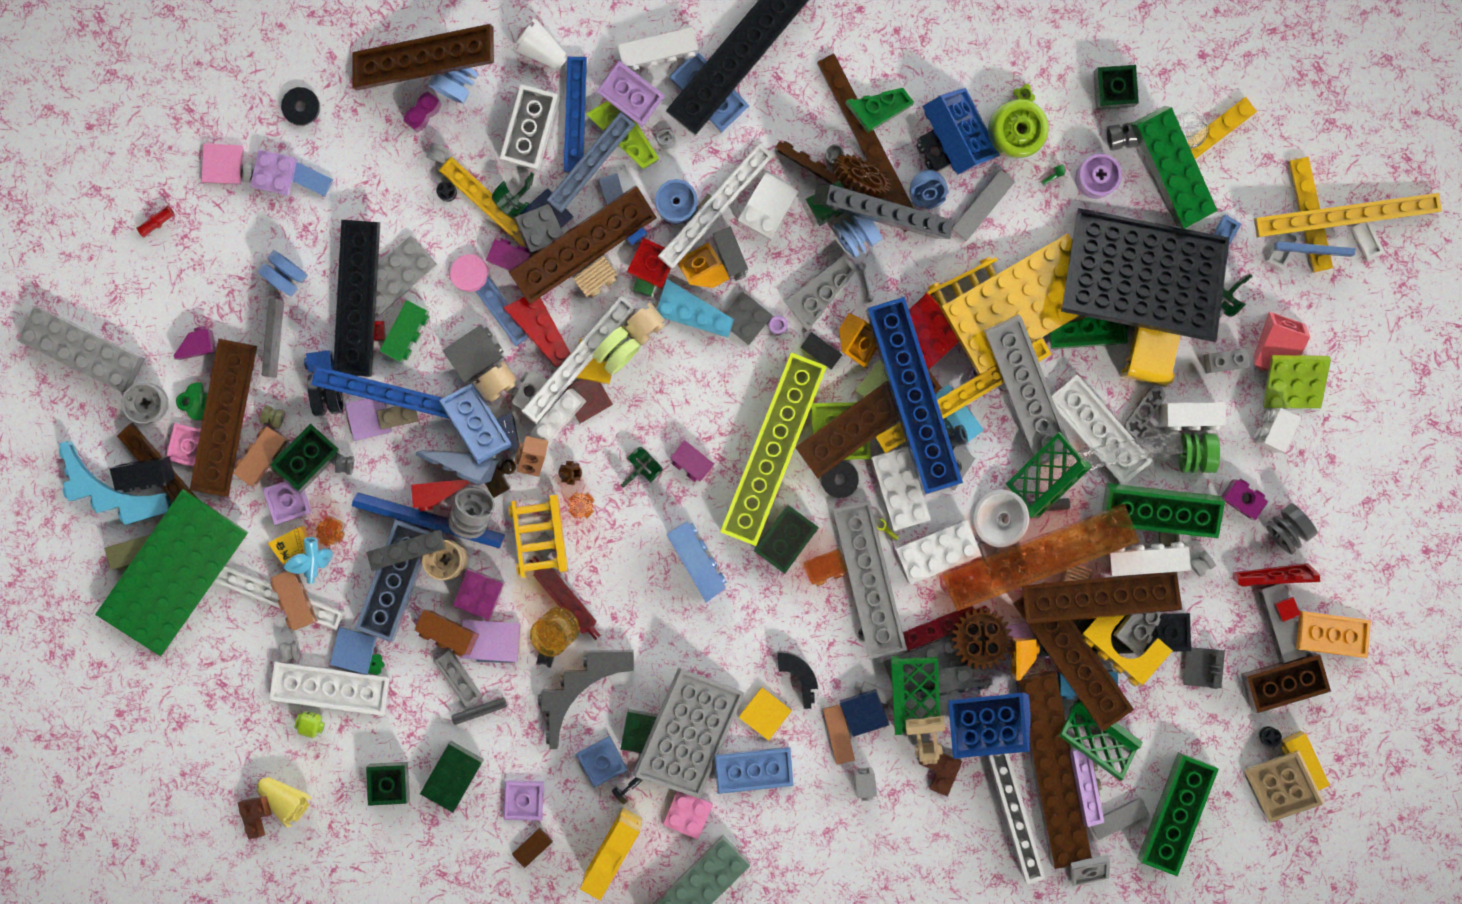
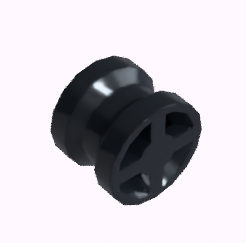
M443 181L437 186L436 193L441 200L451 202L457 196V189L451 182Z
M541 646L536 665L543 664L547 668H551L556 650H547Z
M1266 726L1260 730L1259 739L1269 747H1276L1280 744L1282 735L1279 730Z

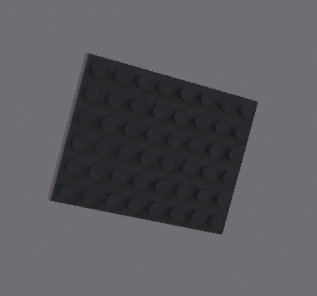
M1078 208L1061 312L1216 342L1230 238Z

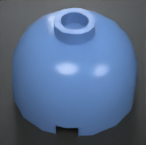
M933 170L919 172L912 179L909 188L912 202L917 207L921 208L920 206H923L926 209L940 206L945 202L946 195L949 193L945 178Z

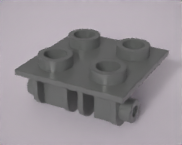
M1191 647V651L1186 652L1183 685L1210 687L1212 689L1222 688L1225 650Z

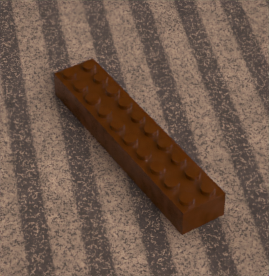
M1052 670L1023 676L1021 680H1016L1018 693L1029 694L1031 712L1029 753L1051 865L1054 869L1071 866L1072 862L1091 859L1092 856L1087 830L1083 824L1069 752L1071 747L1068 742L1059 737L1066 721L1057 674Z

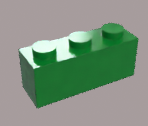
M406 300L380 352L400 362H403L404 359L408 360L412 353L410 348L413 342L416 344L421 336L419 331L422 325L425 327L430 319V316H428L429 311Z

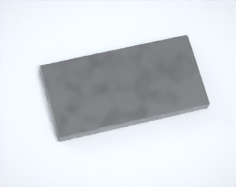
M269 298L261 375L277 378L284 302Z

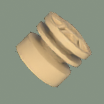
M444 540L446 549L422 556V565L425 572L436 580H451L459 577L468 565L466 549L460 543L454 540ZM446 555L451 558V561L448 563L443 561Z

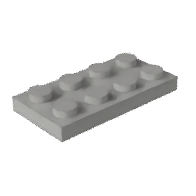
M413 236L407 238L378 264L376 312L380 316L438 265Z

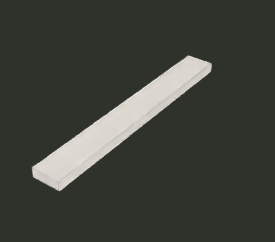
M759 143L659 254L658 258L673 270L774 155Z
M620 296L521 412L537 424L591 361L597 347L613 331L621 326L634 311L635 307Z
M226 565L214 581L216 584L280 608L278 604L279 596L277 592L274 593L271 584L267 581ZM309 598L318 619L316 623L338 630L344 612Z

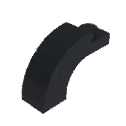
M777 651L778 671L790 672L799 678L802 684L803 708L812 709L811 704L815 703L814 692H811V689H818L817 679L813 670L798 655L787 651Z

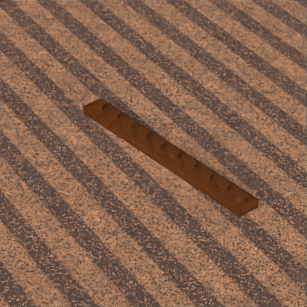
M833 53L818 61L817 65L866 160L870 165L874 164L875 168L880 169V173L885 174V178L889 179L891 190L886 197L887 201L914 209L875 131L867 133L845 104L849 99L856 100L858 98L835 54Z

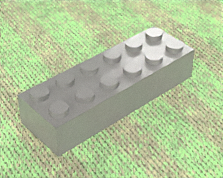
M34 306L17 340L120 392H125L132 386L145 358L37 306Z

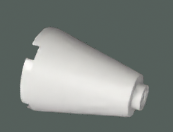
M533 18L532 22L534 24L526 26L516 40L518 46L515 47L513 45L511 49L555 69L557 66L561 68L566 61L564 57L566 53L538 20Z

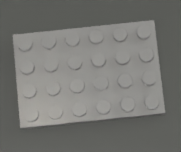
M678 667L632 775L700 798L715 763L714 755L719 754L744 692Z

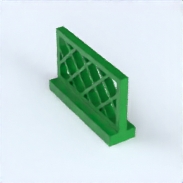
M1058 432L1006 485L1012 492L1023 499L1028 508L1029 517L1031 519L1039 518L1084 476L1092 466L1088 461H1084L1061 432ZM1058 440L1063 443V452H1054L1055 443ZM1044 453L1050 454L1049 465H1041V456ZM1054 454H1063L1062 466L1054 465ZM1067 455H1073L1077 460L1073 466H1066ZM1031 466H1037L1036 478L1028 477V469ZM1041 467H1049V479L1040 478ZM1053 467L1062 468V476L1059 479H1053ZM1017 479H1023V490H1017L1013 485ZM1028 480H1036L1035 491H1027ZM1040 480L1048 481V490L1046 492H1040ZM1027 493L1035 494V502L1031 506L1027 502Z
M891 656L895 735H903V732H907L905 720L911 715L915 719L920 718L914 713L920 706L927 711L922 718H928L930 715L933 717L940 716L938 657L899 659V656ZM926 663H934V669L929 674L922 669ZM903 664H912L916 669L909 675L903 670ZM918 671L926 676L920 683L913 678ZM929 679L935 683V687L930 692L923 687ZM909 680L916 685L911 692L904 688V685ZM919 689L927 694L921 701L914 696ZM929 697L936 702L931 709L923 704ZM910 698L918 703L912 710L905 706V703Z
M1078 699L1071 705L1069 709L1071 712L1059 737L1119 781L1123 780L1136 751L1141 748L1143 742L1118 723L1101 732ZM1075 714L1082 719L1083 723H1076ZM1089 726L1097 729L1098 735H1092ZM1078 727H1084L1087 736L1081 737ZM1073 728L1076 738L1066 734L1067 730ZM1105 737L1112 741L1113 746H1107ZM1095 738H1100L1102 748H1096ZM1082 740H1089L1091 749L1085 748ZM1120 748L1129 753L1128 757H1122ZM1115 749L1118 759H1112L1109 750ZM1098 751H1104L1105 761L1099 758ZM1119 762L1121 767L1120 773L1115 770L1113 763Z

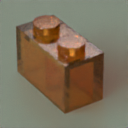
M835 549L803 562L811 584H816V586L827 583L826 579L834 577V579L843 577L845 576L844 572L848 571L840 549Z

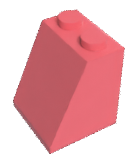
M1269 311L1253 356L1256 367L1263 371L1269 370L1271 355H1302L1310 339L1306 324Z

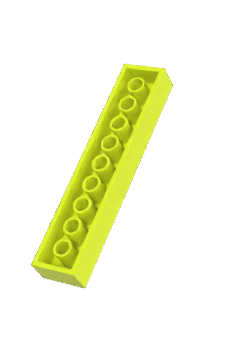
M792 352L790 353L721 527V533L754 546L757 545L827 366Z

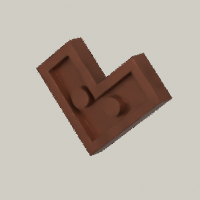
M943 753L939 755L937 764L923 765V761L919 762L920 765L936 771L929 789L948 797L962 760L953 759L952 756Z
M267 796L238 802L239 813L242 817L248 839L266 835L261 818L272 815Z

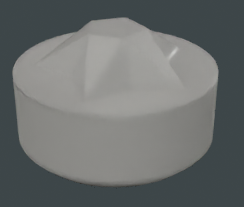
M664 129L657 134L656 141L660 148L670 149L675 145L676 137L673 131Z
M251 163L243 164V182L250 183L254 169L251 167Z

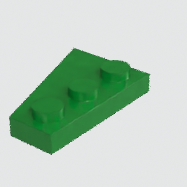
M904 88L881 92V94L874 96H863L861 99H849L845 104L866 132L869 133L913 106L914 101Z

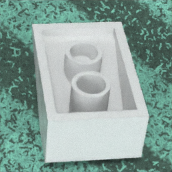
M765 172L740 215L738 223L771 241L799 191Z

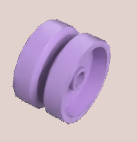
M1099 153L1092 155L1081 163L1076 171L1075 181L1077 188L1088 198L1100 199L1115 191L1121 183V167L1115 158L1107 154Z

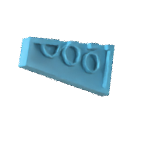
M666 279L657 307V311L664 319L729 338L734 322L733 318Z

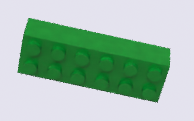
M1163 106L1131 123L1130 125L1176 226L1185 229L1217 212L1216 205L1173 108Z
M1106 483L1100 520L1104 526L1219 539L1225 501L1218 495Z
M1177 753L1137 857L1141 863L1178 877L1219 768L1183 753Z

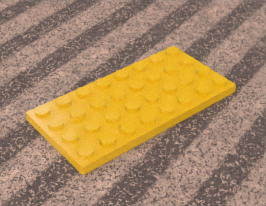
M1068 233L940 307L978 375L996 365L984 333L985 329L1019 314L1023 319L1031 343L1079 316L1061 312L1072 239Z

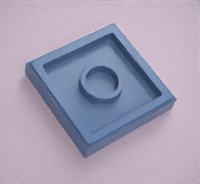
M339 627L330 665L368 674L377 637Z
M611 736L576 753L593 788L628 770Z

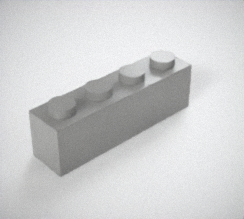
M1269 584L1257 588L1279 661L1286 663L1305 657V650L1296 649L1298 621L1292 618L1281 622L1274 605L1290 596L1287 585Z

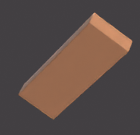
M841 705L823 708L836 765L855 761Z

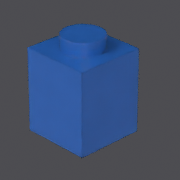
M332 351L306 353L304 367L308 369V373H313L315 366L333 370Z

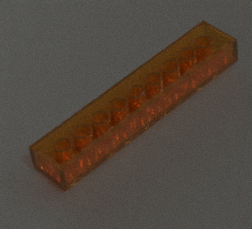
M1123 503L943 572V578L956 611H960L1139 543L1140 541L1126 506Z

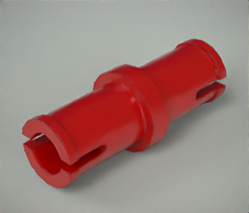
M167 205L155 215H150V219L136 227L137 231L145 238L146 235L156 228H161L164 222L175 216L174 211Z

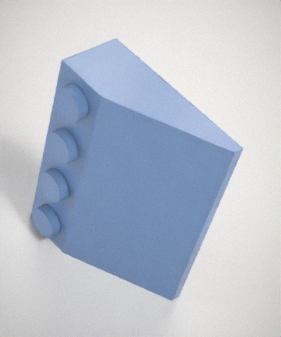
M686 521L667 532V536L705 602H708L726 588L724 584L727 581L723 574H718L714 568L717 564L713 557L707 556L705 551L708 548L703 540L699 541L695 534L698 531L694 524H689Z

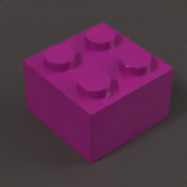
M469 568L466 571L453 606L489 620L493 615L505 582Z

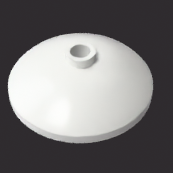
M995 490L986 494L977 504L974 513V525L977 534L984 542L994 547H1008L1017 543L1024 536L1029 524V512L1025 502L1019 495L1008 490ZM1006 516H1008L1009 519L1007 523H1005L1004 518Z

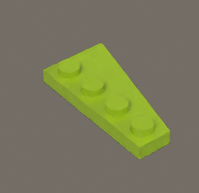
M605 101L586 113V115L602 131H605L622 111L609 101ZM628 117L635 123V126L618 146L644 170L658 161L659 157L639 125Z

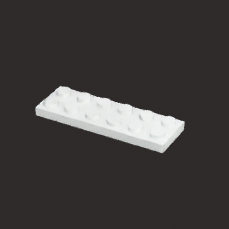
M1078 374L1051 395L1058 412L1122 485L1129 482L1153 461Z
M275 661L269 700L384 716L390 677Z

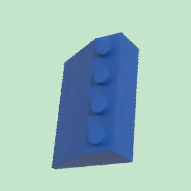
M966 88L940 95L922 106L926 118L930 120L933 126L934 134L939 138L942 149L947 154L951 167L957 175L1000 156L999 152L992 146L988 130Z
M1014 693L948 700L953 759L1029 752L1031 718L1029 694Z

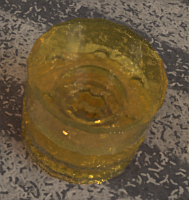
M551 608L532 625L530 630L532 645L539 653L545 656L553 657L561 654L577 639L580 633L578 619L566 608Z

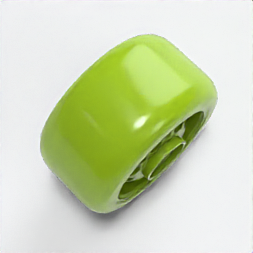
M1023 99L1012 100L999 106L993 112L988 123V136L992 146L997 152L1009 158H1024L1035 154L1045 144L1049 132V124L1044 111L1037 104ZM1019 123L1023 127L1022 134L1017 132V125Z

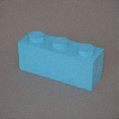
M949 384L935 394L936 398L939 399L952 391L953 388ZM966 406L943 419L947 428L951 427L953 431L955 426L962 424L966 429L968 442L984 431Z

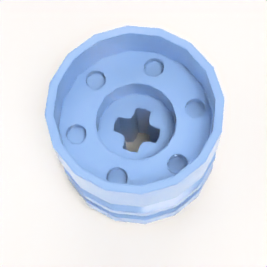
M467 68L443 73V75H432L428 86L438 93L464 104L470 92L463 85L473 86L474 82L468 77L477 79L479 74L474 69Z
M850 215L851 224L843 218L841 219L843 227L837 222L833 225V228L844 249L854 258H857L859 252L856 247L864 253L866 249L863 242L866 241L868 245L873 247L883 239L873 221Z

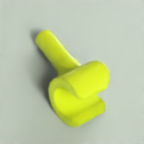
M880 519L885 525L883 528L877 527V530L884 531L896 541L899 537L887 527L885 520Z

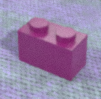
M500 238V240L494 239L486 261L509 271L532 255L528 253L527 248L520 245L515 248L510 245V241Z
M685 440L670 457L673 460L671 464L678 470H681V468L685 469L688 472L686 476L694 482L696 480L701 482L714 465L712 461Z

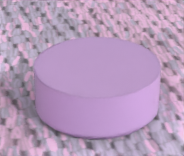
M782 316L772 317L768 324L770 332L775 335L783 334L788 326L786 319Z

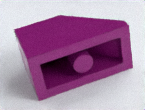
M205 326L194 328V332L187 334L173 355L174 359L182 360L216 353L213 331L206 329Z

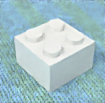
M1270 408L1263 416L1264 423L1262 428H1258L1256 431L1255 443L1275 453H1286L1302 417L1283 408Z

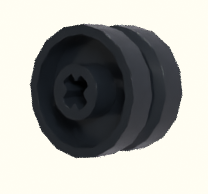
M309 375L307 387L312 414L315 417L324 416L327 410L331 414L343 413V393L310 385L312 375Z

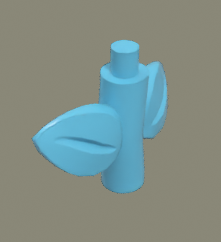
M308 537L304 539L305 554L293 556L284 564L283 568L294 574L304 573L307 583L313 584L315 577L318 575V568H325L333 557V552L328 548L318 550L317 539Z

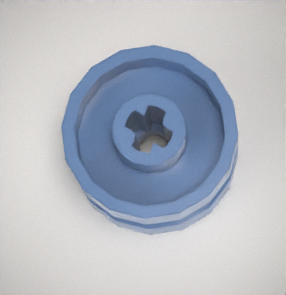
M674 179L665 182L660 186L655 197L657 212L668 223H685L696 213L698 205L697 194L694 188L686 181ZM677 198V200L680 201V203L677 205L673 203V199Z
M273 250L268 256V260L275 268L263 263L257 272L276 289L292 297L298 288L290 279L292 278L298 283H303L308 275L293 262Z

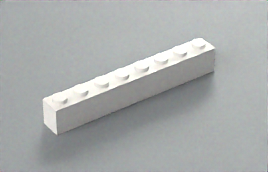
M1009 754L989 755L987 758L1023 879L1026 884L1044 880L1046 878Z

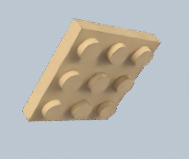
M1299 750L1245 769L1248 780L1269 823L1321 806L1324 803Z

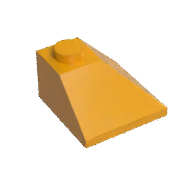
M709 242L686 254L677 264L690 285L714 288L730 279Z
M848 313L839 328L841 351L866 368L877 350L870 324Z
M1013 638L1010 640V644L1013 645V647H1010L1011 677L1015 680L1022 679L1036 660V654L1040 652L1039 642H1036L1035 638Z

